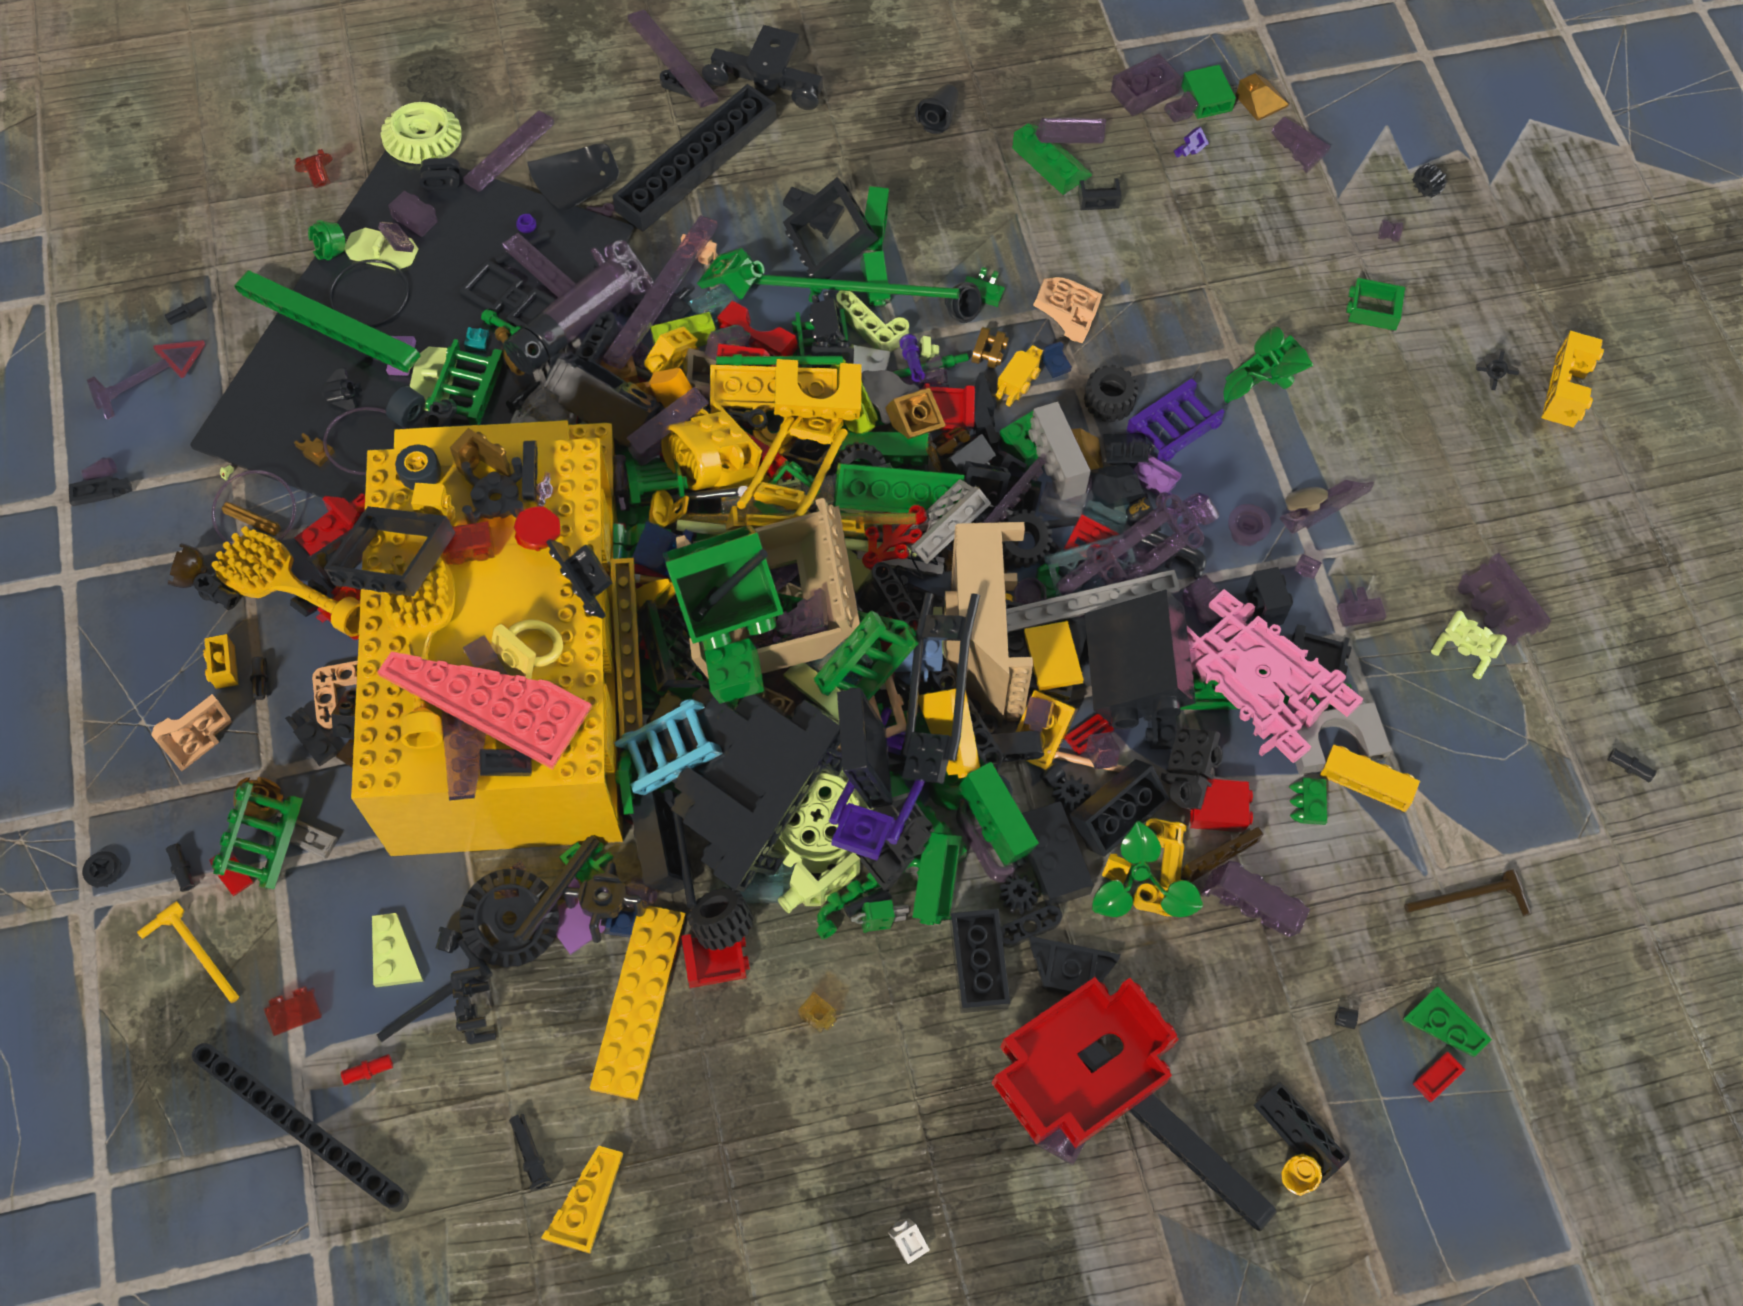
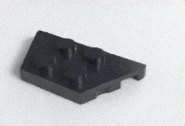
M1033 936L1029 938L1030 948L1044 989L1071 994L1094 977L1099 982H1103L1120 959V954Z

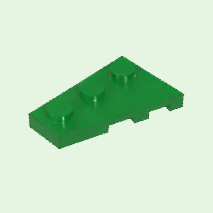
M624 749L620 751V761L617 764L618 770L615 771V781L617 785L620 784L624 814H633L634 805L632 799H635V793H633L630 784L636 781L637 770L629 749Z
M1438 986L1403 1019L1404 1022L1472 1057H1475L1492 1040Z

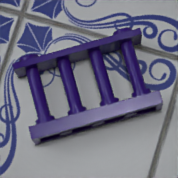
M1192 378L1129 419L1126 431L1128 433H1143L1159 450L1157 459L1161 462L1165 460L1170 461L1177 452L1211 429H1217L1223 422L1222 418L1225 411L1221 409L1212 414L1195 396L1197 383ZM1184 401H1189L1206 420L1197 425L1179 405ZM1169 411L1174 412L1187 425L1190 431L1181 435L1164 415ZM1158 422L1175 441L1166 446L1148 425Z

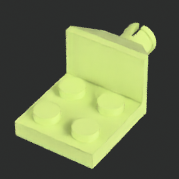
M852 853L849 856L844 855L838 860L835 868L831 871L828 869L820 875L819 881L813 877L800 861L797 862L790 879V889L778 898L779 904L787 913H790L801 903L805 906H822L827 902V897L830 894L839 892L860 874V858L856 853Z

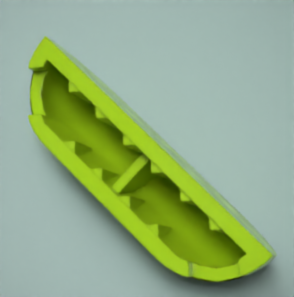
M832 365V366L830 367L831 369H837V390H838V377H839V368H840V365ZM862 381L859 420H844L848 429L855 433L871 431L876 427L875 422L878 420Z

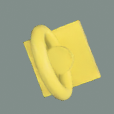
M523 620L513 624L509 629L500 624L493 630L489 661L505 675L515 677L519 675L526 677V679H531L533 667L549 665L559 658L563 650L562 637L554 627L539 620ZM527 629L542 631L552 639L553 649L545 656L536 657V653L519 640L516 635Z

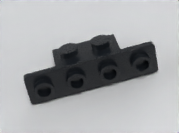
M552 539L547 540L546 543L550 548V555L559 562L561 573L572 583V591L582 599L584 610L590 616L603 619L606 614L596 597L613 582L592 548L585 544L570 557L560 542Z

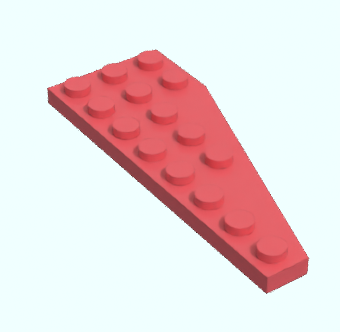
M391 652L378 670V675L552 770L592 708L590 703L549 681L531 680L519 675L515 677L500 674L498 671L466 665H451L439 660L435 662L402 653Z

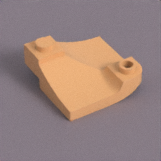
M1044 278L1033 306L1044 311L1057 321L1065 331L1064 336H1067L1072 341L1083 343L1089 332L1092 320L1096 315L1102 294L1066 278Z
M211 694L180 719L171 720L167 718L157 723L153 728L152 737L177 767L183 771L219 743L215 735L231 724L232 721L219 701Z

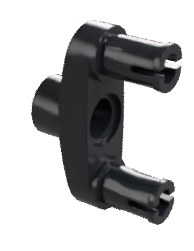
M452 399L433 402L429 407L430 411L412 429L450 426L451 419L457 412L456 403Z

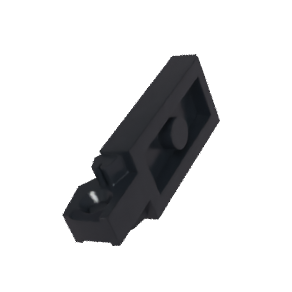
M111 476L68 485L69 503L72 506L119 497L120 494L132 492V483L128 478L118 479Z

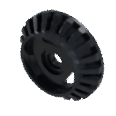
M511 868L496 870L479 879L467 892L460 910L461 932L469 949L481 960L491 965L502 967L522 966L534 961L543 954L554 940L558 929L559 909L557 902L538 926L532 940H528L525 944L520 945L513 939V936L549 889V886L538 876L528 871ZM519 889V896L495 899L494 891ZM512 911L516 914L517 920L514 924L508 925L503 922L502 916L505 912ZM484 922L499 940L495 945L490 944L479 929V926Z

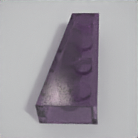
M1231 860L1211 871L1201 892L1206 897L1212 894L1220 898L1219 903L1226 907L1231 905L1240 908L1241 914L1247 917L1261 918V924L1287 937L1300 933L1310 911V908L1306 907L1301 900L1291 898L1280 887L1268 884L1260 875L1250 873L1244 869L1242 864Z

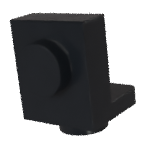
M313 579L308 581L309 587L327 596V590ZM295 596L290 600V606L305 617L317 611L318 606L299 596Z

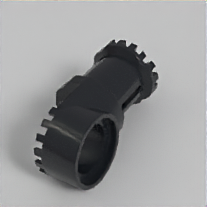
M729 407L727 411L739 426H743L744 429L759 431L767 426L768 418L763 410L754 409L743 412ZM756 415L764 417L763 422L759 425L752 423V419Z

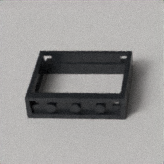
M838 177L783 221L787 229L785 233L790 240H793L792 246L801 254L799 258L809 268L807 273L811 278H831L878 239L849 188ZM840 197L859 231L816 265L798 231Z
M367 506L326 564L324 570L331 579V582L339 587L345 586L359 590L365 589L414 597L455 535V531L447 516ZM378 530L428 537L402 576L352 569Z
M850 688V690L837 692L843 772L869 809L893 805L886 728L861 688Z

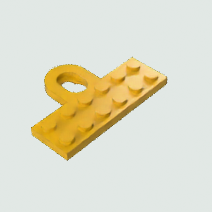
M710 365V408L713 401H717L722 408L727 409L729 407L733 409H760L765 413L769 410H774L776 367ZM798 368V385L807 396L814 399H825L836 393L837 369ZM754 416L752 423L755 425L761 424L764 420L763 416ZM767 426L759 431L752 430L753 437L771 447L777 433H770ZM790 432L787 433L780 448L786 447L792 441L793 435H790Z

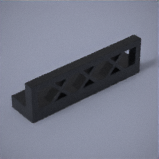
M1281 1082L1253 1105L1297 1155L1304 1154L1317 1161L1321 1167L1322 1183L1328 1180L1350 1159Z

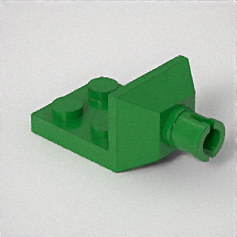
M742 248L717 255L697 284L701 289L712 288L717 284H726L736 297L741 300L756 279L761 277V274H764V265L760 261H753Z

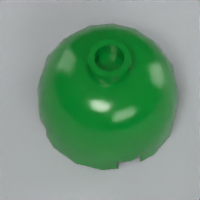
M946 771L943 784L929 782V796L934 804L945 807L947 810H956L967 805L968 803L958 788L964 778H958V774L948 775Z

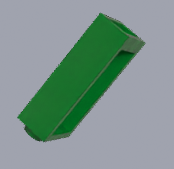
M929 832L931 837L923 845L926 849L921 856L912 916L913 918L920 919L921 924H941V921L950 919L962 836Z

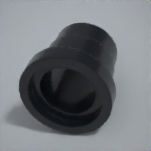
M439 927L438 932L440 934L435 948L453 953L458 938L461 939L462 933Z

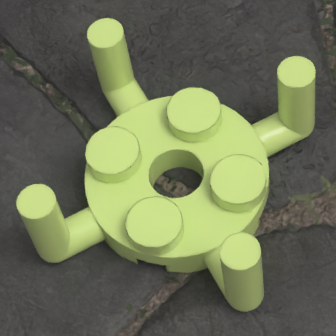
M1456 611L1445 629L1446 632L1440 634L1431 653L1438 656L1446 642L1453 641L1458 646V651L1465 656L1470 654L1479 656L1481 661L1473 673V677L1481 679L1491 662V658H1497L1507 637L1502 634H1493L1486 627L1484 629L1478 627V622L1467 620L1462 611Z

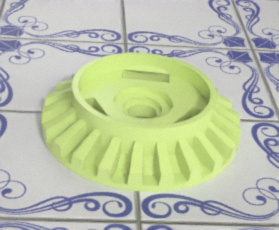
M414 102L400 107L391 113V117L385 119V124L381 127V139L386 151L398 160L414 164H421V161L428 158H445L449 156L459 146L462 137L459 120L455 118L454 114L447 112V109L443 107L440 108L435 104L427 102ZM441 126H444V127L441 129V131L438 132V129H439ZM418 131H425L424 134H417Z

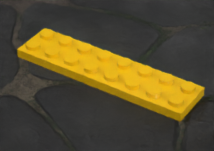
M643 905L645 914L641 917L636 916L590 1084L591 1091L634 1100L639 1099L686 914L683 912Z

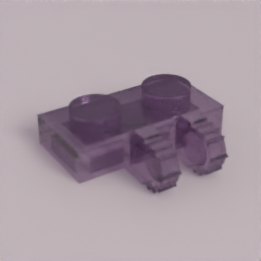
M1359 587L1356 591L1359 601H1355L1351 589L1344 590L1343 594L1346 603H1341L1337 606L1342 627L1385 620L1387 616L1380 597L1368 599L1364 587Z

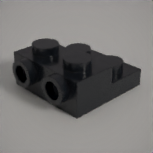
M797 438L783 453V457L789 463L793 461L802 468L801 472L807 477L809 475L816 477L831 444H821L814 440Z

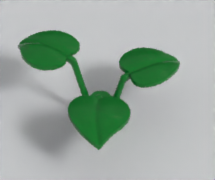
M1277 326L1267 330L1257 339L1254 351L1260 356H1265L1269 353V356L1276 365L1271 371L1272 378L1254 372L1247 373L1245 369H1241L1232 374L1227 380L1223 391L1224 401L1228 404L1230 401L1248 393L1254 383L1253 377L1268 381L1272 385L1277 383L1282 389L1289 388L1294 382V374L1314 366L1307 351L1302 347L1292 348L1284 354L1282 361L1278 362L1273 351L1282 346L1284 333Z
M1136 821L1132 829L1126 834L1120 848L1125 860L1132 863L1127 886L1124 888L1119 880H1110L1098 889L1092 902L1094 913L1108 917H1121L1127 914L1133 905V898L1128 893L1133 880L1144 881L1150 878L1160 892L1165 895L1161 901V907L1168 915L1187 917L1195 914L1203 907L1199 891L1191 882L1186 880L1175 881L1170 884L1168 891H1166L1153 876V873L1150 872L1148 862H1154L1159 858L1161 845L1155 833L1139 821Z

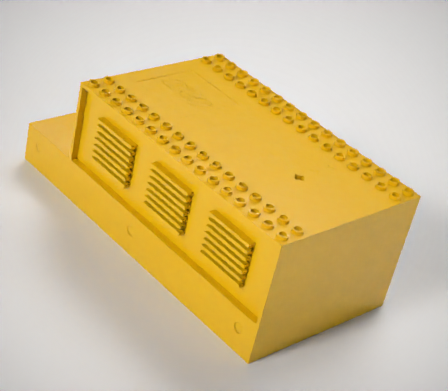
M568 420L396 429L394 431V449L367 451L365 509L367 506L414 512L411 505L414 490L407 488L401 482L396 471L395 462L398 454L403 449L416 444L428 446L437 455L441 466V475L436 484L445 486L447 494L451 496V504L455 507V518L450 522L455 535L440 556L448 564L453 575L455 607L452 618L447 626L433 635L428 660L435 662L439 660L451 665H466L498 671L500 674H504L489 661L494 628L502 624L509 629L513 624L523 620L543 621L559 632L563 641V650L559 658L553 663L546 666L533 667L531 680L549 681L590 703L592 708L554 769L552 770L531 758V776H480V749H515L429 703V710L442 719V742L435 747L426 749H415L405 746L401 742V720L413 711V694L379 676L378 670L391 652L410 655V650L405 637L395 634L389 629L382 613L381 592L361 589L351 799L390 856L574 845L577 842L582 844L591 835H594L602 843L623 842V817L620 812L622 795L620 784L617 785L615 781V771L618 770L617 764L620 761V751H622V748L616 747L614 743L620 739L612 584L596 597L606 616L603 619L590 616L583 608L584 603L582 599L572 591L571 587L573 585L570 580L561 573L559 562L550 555L549 547L535 551L518 545L514 537L516 533L514 529L516 518L513 515L505 518L493 517V519L481 517L474 525H468L462 508L465 505H469L472 511H475L470 495L474 486L466 481L464 475L458 472L450 450L452 444L468 428L474 432H481L489 442L494 445L497 443L505 449L507 460L510 463L511 474H513L514 468L511 461L514 457H519L523 465V442L536 440L538 447L537 501L531 503L523 502L522 478L516 483L519 490V501L523 503L524 510L535 506H542L554 513L560 519L561 526L560 536L555 541L560 542L564 546L570 557L585 544L590 546L611 579L610 559H613L614 545L613 523H618L616 443L613 438L612 424L569 425ZM481 460L476 469L473 470L474 475L479 479L487 476L490 472H498ZM494 493L490 496L489 499L496 501L499 500L502 495L500 493ZM378 530L363 552L362 570L385 573L383 568L385 564L394 566L398 558H402L404 562L409 561V557L412 555L416 556L428 537ZM527 629L516 635L519 640L536 653V657L545 656L553 649L552 639L542 631Z

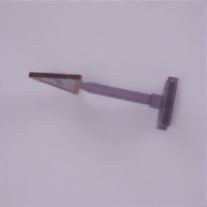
M201 340L154 345V351L163 360L113 387L105 388L95 377L88 379L87 383L96 408L98 410L100 408L103 409L107 420L114 417L115 414L110 400L118 397V394L168 367H171L180 378H184L205 346V342Z

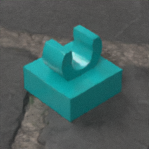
M468 327L464 342L465 349L486 351L489 338L488 330Z

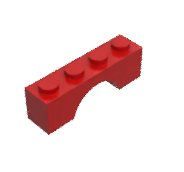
M731 301L717 317L720 325L719 328L724 334H730L740 343H746L752 348L765 349L770 356H792L798 349L796 336L781 327L766 332L751 328L748 309L734 301Z

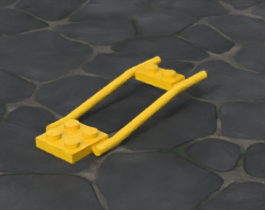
M798 416L794 420L793 417H788L778 431L753 481L737 502L738 508L744 509L750 499L755 497V500L761 501L764 504L783 506L786 509H796L797 511L793 518L805 515L814 501L842 442L848 434L846 429H841L844 419L803 418ZM788 432L799 439H810L821 444H831L807 495H804V491L762 482Z

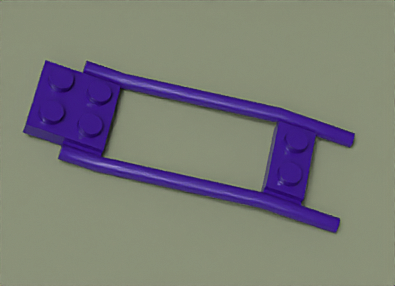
M884 707L880 715L884 726H886L892 713L889 707ZM903 731L887 738L888 752L903 756L901 755V750L906 732ZM848 780L829 818L831 824H839L832 838L831 845L878 860L886 840L891 844H897L925 782H914L897 820H894V817L851 803L847 804L855 788L850 780Z

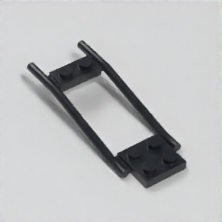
M925 593L915 638L919 643L913 651L906 733L901 750V755L907 756L902 778L907 780L943 784L948 760L956 761L962 731L970 639L980 600V595L971 593L966 617L930 615L934 594ZM924 639L960 641L952 736L915 732Z

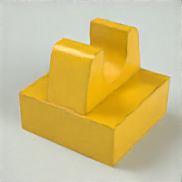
M1110 853L1102 876L1111 880H1119L1124 885L1132 863L1118 857L1117 854Z

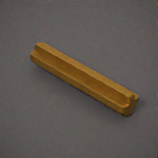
M225 502L224 506H222L224 514L267 533L278 535L281 530L278 523L233 503Z

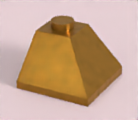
M1254 73L1239 81L1236 97L1257 121L1288 107L1289 104L1264 77Z
M930 388L895 398L885 407L892 426L908 439L946 426Z
M1081 428L1071 429L1089 469L1103 468L1099 438Z

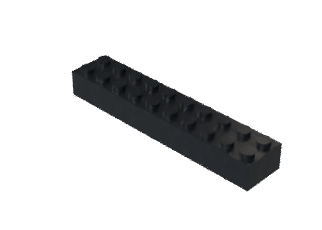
M746 84L612 196L615 212L644 232L776 120V103L749 84Z

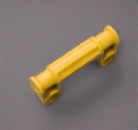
M1152 818L1145 825L1156 831L1161 848H1164L1160 885L1168 891L1170 884L1181 878L1185 846L1183 834L1186 832L1187 826L1179 822ZM1144 883L1138 887L1132 897L1133 905L1136 909L1170 916L1161 907V901L1165 895L1160 892L1156 885ZM1140 893L1146 894L1149 897V901L1143 900Z

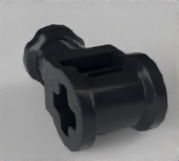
M199 574L193 581L195 589L203 600H210L215 604L220 603L227 610H231L237 605L240 597L239 594L223 588L222 584L214 580L210 574Z

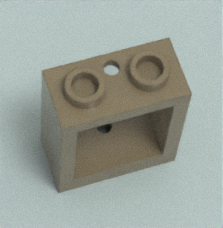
M688 348L683 362V373L699 397V401L710 403V384L692 380V371L710 375V365H716L717 355Z

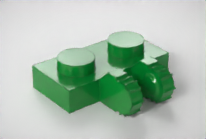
M982 267L978 279L966 277L965 282L975 284L980 290L982 303L995 307L999 306L1005 287L996 285L998 271L992 273L990 283L984 281L987 275V268Z
M578 842L559 857L565 866L581 846ZM599 842L598 847L575 876L581 884L586 880L588 882L593 879V876L596 874L604 873L601 868L613 859L611 852H607L596 861L592 859L604 849L602 842Z

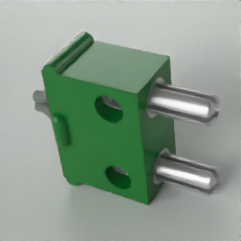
M892 900L866 902L863 904L861 913L856 917H852L851 921L861 924L864 933L891 929L893 922L906 920L905 913L909 912V906L907 904L893 906Z

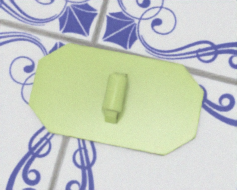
M369 228L352 232L345 244V252L351 260H382L395 265L399 269L411 266L419 250L411 238ZM374 262L368 263L395 270L394 268L386 264Z
M426 348L420 353L421 357L414 365L410 387L423 395L426 401L429 396L431 397L445 363L447 348ZM451 375L448 385H452L454 376ZM444 392L441 400L449 399L450 393Z

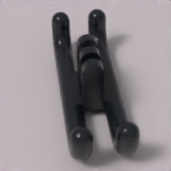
M1134 525L1126 532V539L1123 541L1125 548H1129L1134 542L1143 543L1154 548L1149 559L1150 561L1154 562L1156 556H1159L1157 564L1162 565L1164 559L1168 561L1165 567L1169 569L1176 558L1195 568L1194 579L1200 580L1202 578L1207 561L1205 555L1200 550L1144 525Z

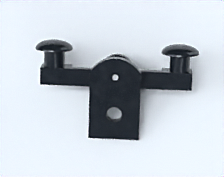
M763 25L749 56L715 48L711 56V64H707L702 68L704 79L713 86L720 87L726 85L729 81L727 73H734L736 77L754 81V87L764 96L773 95L777 88L792 91V101L803 110H813L818 106L817 96L819 97L823 88V76L787 67L799 41V34ZM777 44V45H779V46H778V47H772L771 45Z

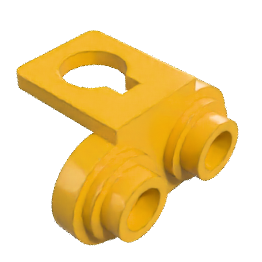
M658 490L654 492L649 512L650 524H658V528H664L686 514L689 497L685 495L673 504L672 497L667 491ZM682 505L681 510L676 514L675 512Z

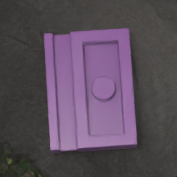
M1148 454L1149 462L1138 463L1134 471L1137 473L1141 486L1165 500L1178 480L1181 479L1182 474Z

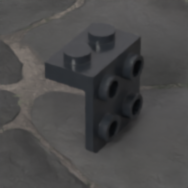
M356 689L345 691L331 714L334 737L354 739Z

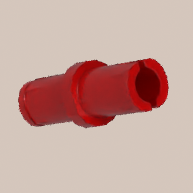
M389 1054L371 1061L363 1060L360 1065L342 1070L340 1072L344 1085H348L365 1078L369 1080L373 1078V1075L392 1069L393 1062Z

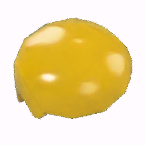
M1304 1154L1295 1155L1288 1159L1281 1172L1282 1183L1288 1191L1302 1196L1305 1193L1314 1191L1319 1186L1322 1179L1321 1167L1310 1156Z

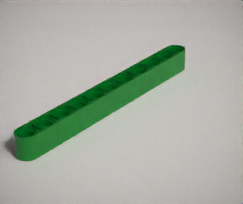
M247 270L234 285L235 289L244 297L405 373H408L421 357L414 347L252 271Z

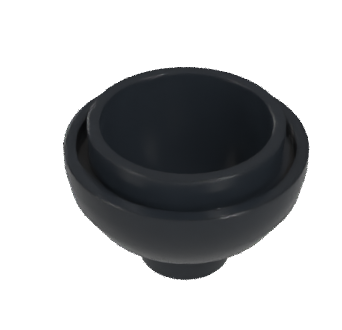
M961 282L953 287L959 288V298H945L944 301L950 316L954 320L968 323L975 319L980 311L981 293L975 284Z

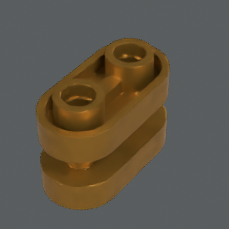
M982 327L971 362L980 364L981 360L985 359L988 360L987 367L995 369L997 365L1000 366L1003 359L1001 351L1002 349L1006 350L1009 340L1006 337V333L998 331L996 336L990 335V328ZM987 343L993 344L990 352L985 351Z

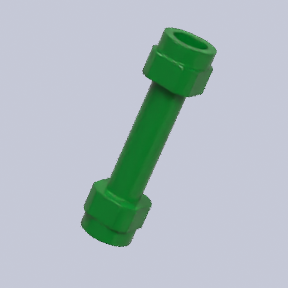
M486 309L482 313L481 319L490 326L494 324L498 327H505L511 335L521 328L520 326L514 327L498 318L497 313L492 310Z

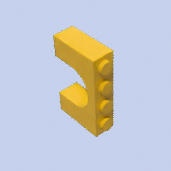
M777 359L774 415L783 417L801 416L803 418L822 417L824 419L842 418L848 421L859 420L861 411L862 364L840 363L838 390L836 393L825 399H814L804 394L798 385V360Z

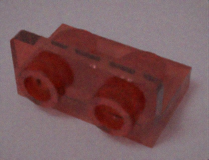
M306 986L293 990V995L283 998V995L268 1000L269 1004L266 1005L264 1011L274 1036L322 1018L314 995V987L307 989Z

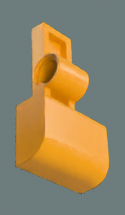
M681 368L654 372L649 382L635 384L642 391L654 396L657 402H661L669 415L690 412L699 401V397Z

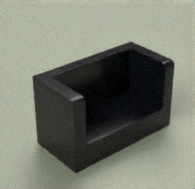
M1114 178L1113 188L1085 189L1084 180L1079 181L1078 198L1081 211L1119 209L1122 196L1119 178Z

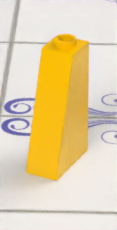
M956 688L918 696L919 706L931 734L952 736ZM966 691L961 739L956 761L948 760L946 769L948 775L958 774V778H964L967 774L980 768Z

